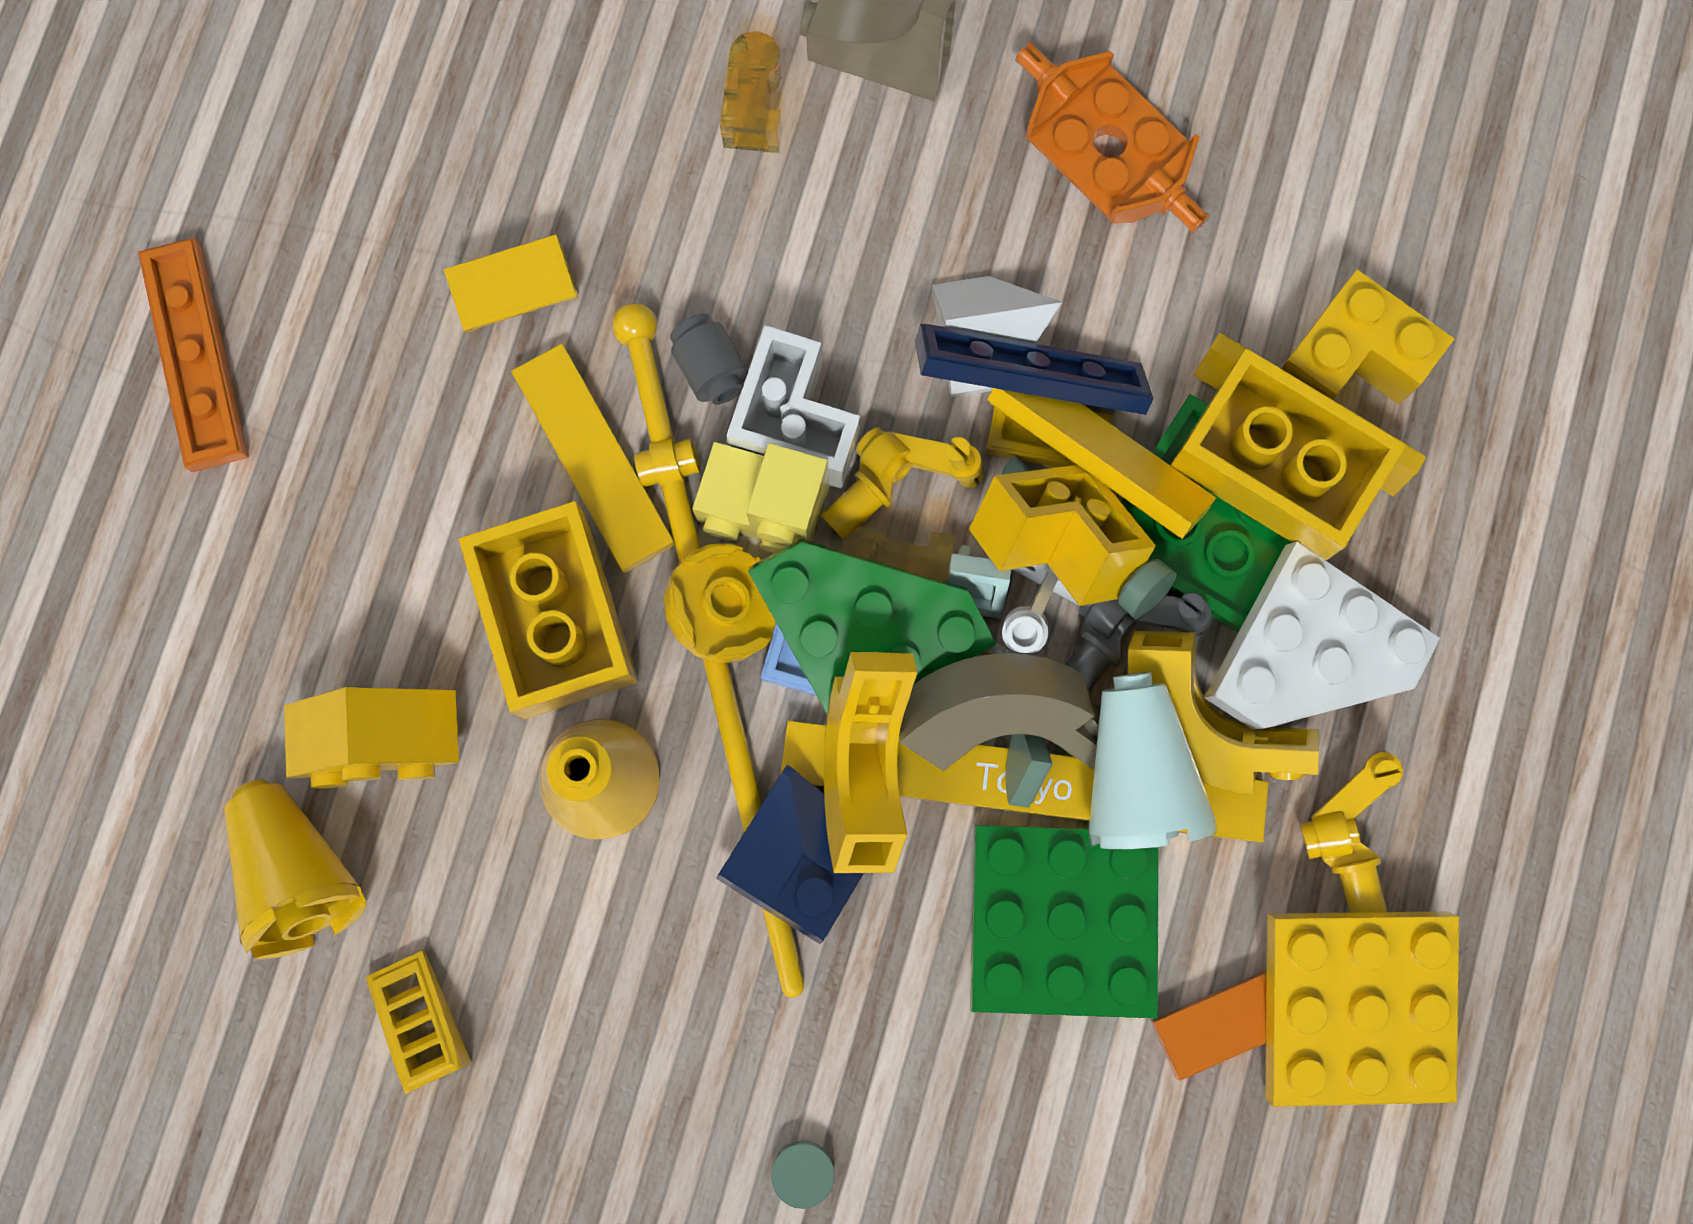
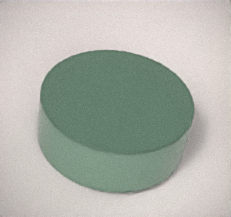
M1160 559L1148 561L1132 575L1121 590L1118 598L1119 606L1134 619L1144 617L1168 593L1175 582L1176 572Z
M796 1141L784 1147L778 1153L771 1172L775 1193L785 1204L798 1209L811 1208L825 1200L834 1182V1166L827 1151L811 1141Z

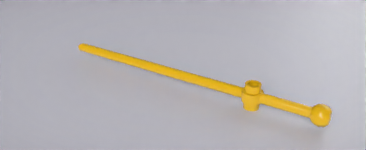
M639 303L629 304L616 311L612 319V332L616 340L629 349L651 441L649 450L634 453V461L643 487L659 483L662 488L680 563L688 554L700 549L684 482H686L685 476L700 473L701 466L692 438L676 442L673 438L651 346V341L657 333V318L648 306ZM702 659L743 831L745 832L762 803L728 663L717 664ZM762 908L781 990L787 997L796 998L804 990V979L792 928Z

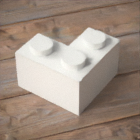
M764 325L726 435L728 445L764 456L768 443L826 459L828 460L829 485L843 489L860 437L861 416L811 401L823 365L821 342Z

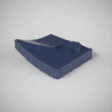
M786 765L716 879L818 944H821L864 873L833 872L826 827L824 794L796 770Z

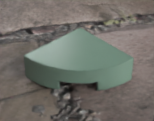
M1027 734L1012 735L1006 765V792L1009 805L1029 808L1030 804L1034 801L1053 765L1045 738Z

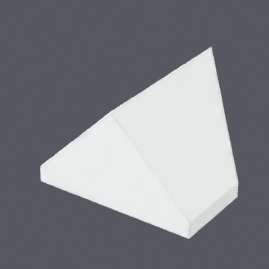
M991 276L932 285L938 326L1035 344L1062 304L1061 301ZM948 380L951 398L990 392L993 389Z

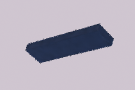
M920 323L915 338L920 374L922 376L1143 415L1147 414L1154 399L1143 366L1138 362Z

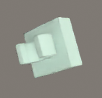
M963 545L959 549L958 554L952 553L947 582L966 587L982 616L1001 619L1011 570L999 571L991 559L969 556L970 546Z

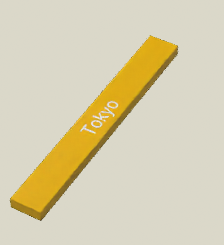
M787 721L781 773L786 765H788L813 786L824 788L825 725ZM898 742L899 795L902 798L1090 821L1094 770L1076 757L1050 754L1053 765L1034 801L1027 808L1009 805L1006 765L1009 749L977 745L945 771H942ZM1255 780L1253 795L1222 790L1203 783L1216 818L1217 826L1216 833L1209 837L1262 843L1264 841L1269 782ZM1180 830L1178 833L1188 834V830Z

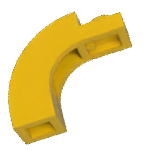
M1134 631L1128 647V674L1151 672L1152 683L1166 684L1203 783L1222 790L1253 795L1256 772H1268L1269 776L1280 780H1297L1303 778L1305 774L1318 775L1319 729L1268 727L1253 730L1244 724L1224 717L1208 703L1200 690L1196 676V632Z
M851 652L844 677H835L827 717L824 755L826 827L834 873H894L908 835L899 795L897 757L901 723L917 675L913 653Z

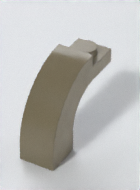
M1001 653L982 655L964 659L940 668L913 685L901 723L899 742L942 771H945L971 749L987 740L1004 735L1027 734L1054 742L1095 770L1100 707L1090 701L1084 675L1065 664L1045 657L1028 654Z

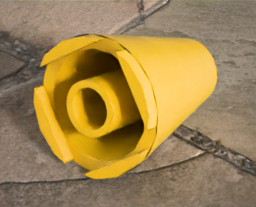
M593 719L580 722L562 732L545 753L539 774L540 793L550 816L558 825L574 835L587 839H609L627 834L646 819L658 798L659 768L655 752L640 733L626 724L608 719ZM590 766L588 776L583 779L586 769Z
M262 779L253 780L239 786L233 792V798L225 805L224 814L239 937L246 954L251 950L253 958L270 959L297 953L316 945L312 934L331 926L334 935H336L360 918L367 907L362 888L284 786L278 783H268L267 780Z

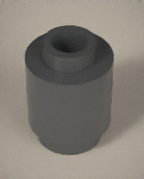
M698 314L684 320L673 329L670 334V339L673 343L671 353L698 401H712L713 404L720 405L734 399L742 392V383L746 380L748 369L721 323L714 322L709 314Z

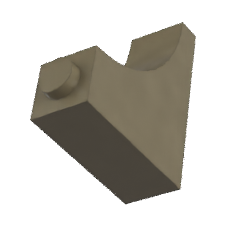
M819 0L818 3L810 1L803 15L800 35L807 37L809 61L935 102L953 52L959 0Z

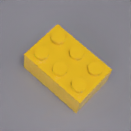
M1246 348L1225 377L1170 466L1290 542H1299L1327 561L1345 548L1407 445Z
M576 501L458 538L510 713L526 720L638 683L588 518Z

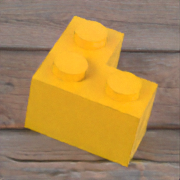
M1356 269L1281 369L1332 400L1338 395L1353 373H1355L1394 402L1400 404L1423 383L1455 338Z
M1078 465L995 475L969 527L972 535L999 571L1048 564L1079 606L1118 599L1127 581L1147 562L1156 546L1109 487Z
M344 687L284 705L286 778H311V788L348 786L349 782L381 779V770H397L398 780L432 779L435 778L436 767L459 763L456 690Z

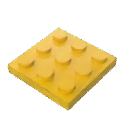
M1449 911L1267 914L1265 1099L1273 1107L1457 1103L1459 916Z

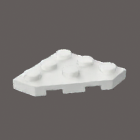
M1296 541L1285 545L1204 698L1253 730L1280 725L1415 689L1440 638Z

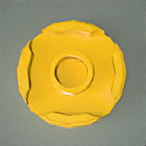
M731 543L708 544L688 554L670 574L663 597L666 621L677 641L696 657L717 664L740 662L759 652L773 638L776 626L771 612L748 573V567L762 559L758 556L754 558L749 553L742 551L744 548Z

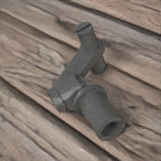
M1196 593L1185 594L1182 596L1183 598L1165 596L1154 609L1140 619H1134L1119 606L1118 599L1080 606L1078 612L1086 618L1085 632L1081 635L1084 642L1065 665L1084 675L1089 691L1111 664L1117 667L1122 662V640L1131 633L1137 622L1182 630L1184 632H1196V637L1203 634L1204 630H1207L1211 623L1212 614L1210 607Z

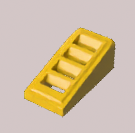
M421 950L365 976L395 1070L405 1094L472 1064L425 950ZM416 973L420 985L391 997L387 986ZM421 997L425 998L428 1008L405 1019H400L397 1011L398 1008ZM432 1020L435 1032L410 1043L406 1032ZM440 1043L443 1056L420 1066L416 1054Z

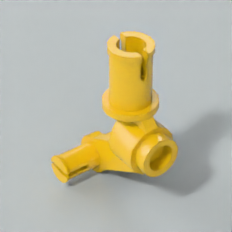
M880 427L873 428L862 437L856 447V453L861 457L859 471L855 474L858 480L825 512L823 511L820 516L844 542H847L850 539L849 537L882 505L886 509L892 505L894 485L909 473L911 467L953 477L964 487L974 488L978 486L975 478L980 483L983 480L982 457L978 450L971 446L963 437L950 439L953 443L951 445L948 442L942 443L890 431L885 432Z
M1386 751L1370 755L1364 767L1311 816V821L1300 823L1309 859L1321 857L1323 862L1331 867L1332 873L1339 874L1350 913L1389 912L1386 908L1376 868L1377 865L1381 864V858L1360 842L1354 820L1355 817L1386 790L1401 781L1403 766L1394 754Z

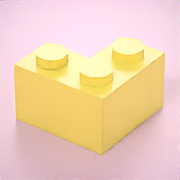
M714 442L692 508L697 522L704 524V532L721 539L737 541L738 535L741 534L761 540L759 547L772 554L787 546H791L800 539L813 542L821 518L820 514L823 512L829 492L828 460L768 443L765 455L762 456Z

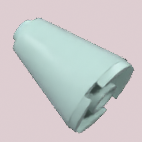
M1151 672L1113 677L1114 688L1103 690L1101 697L1089 821L1090 845L1094 846L1100 843V847L1103 849H1138L1169 845V839L1177 837L1179 835L1178 831L1185 829L1188 830L1189 842L1214 835L1217 831L1216 818L1166 684L1152 683Z

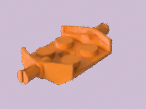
M1033 42L1026 44V49L1023 47L1019 51L1015 61L1038 81L1036 91L1039 94L1025 137L1113 224L1134 223L1158 212L1165 215L1170 210L1192 234L1199 227L1201 228L1211 215L1206 213L1186 193L1187 189L1184 187L1200 137L1194 134L1190 141L1184 137L1111 66L1114 57L1111 51L1068 61L1059 65L1057 63L1053 64ZM1102 135L1115 136L1123 144L1124 152L1115 157H1106L1096 150L1093 141Z

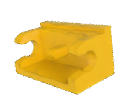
M556 234L443 269L465 333L473 332L478 328L564 301H572L579 297L562 243Z

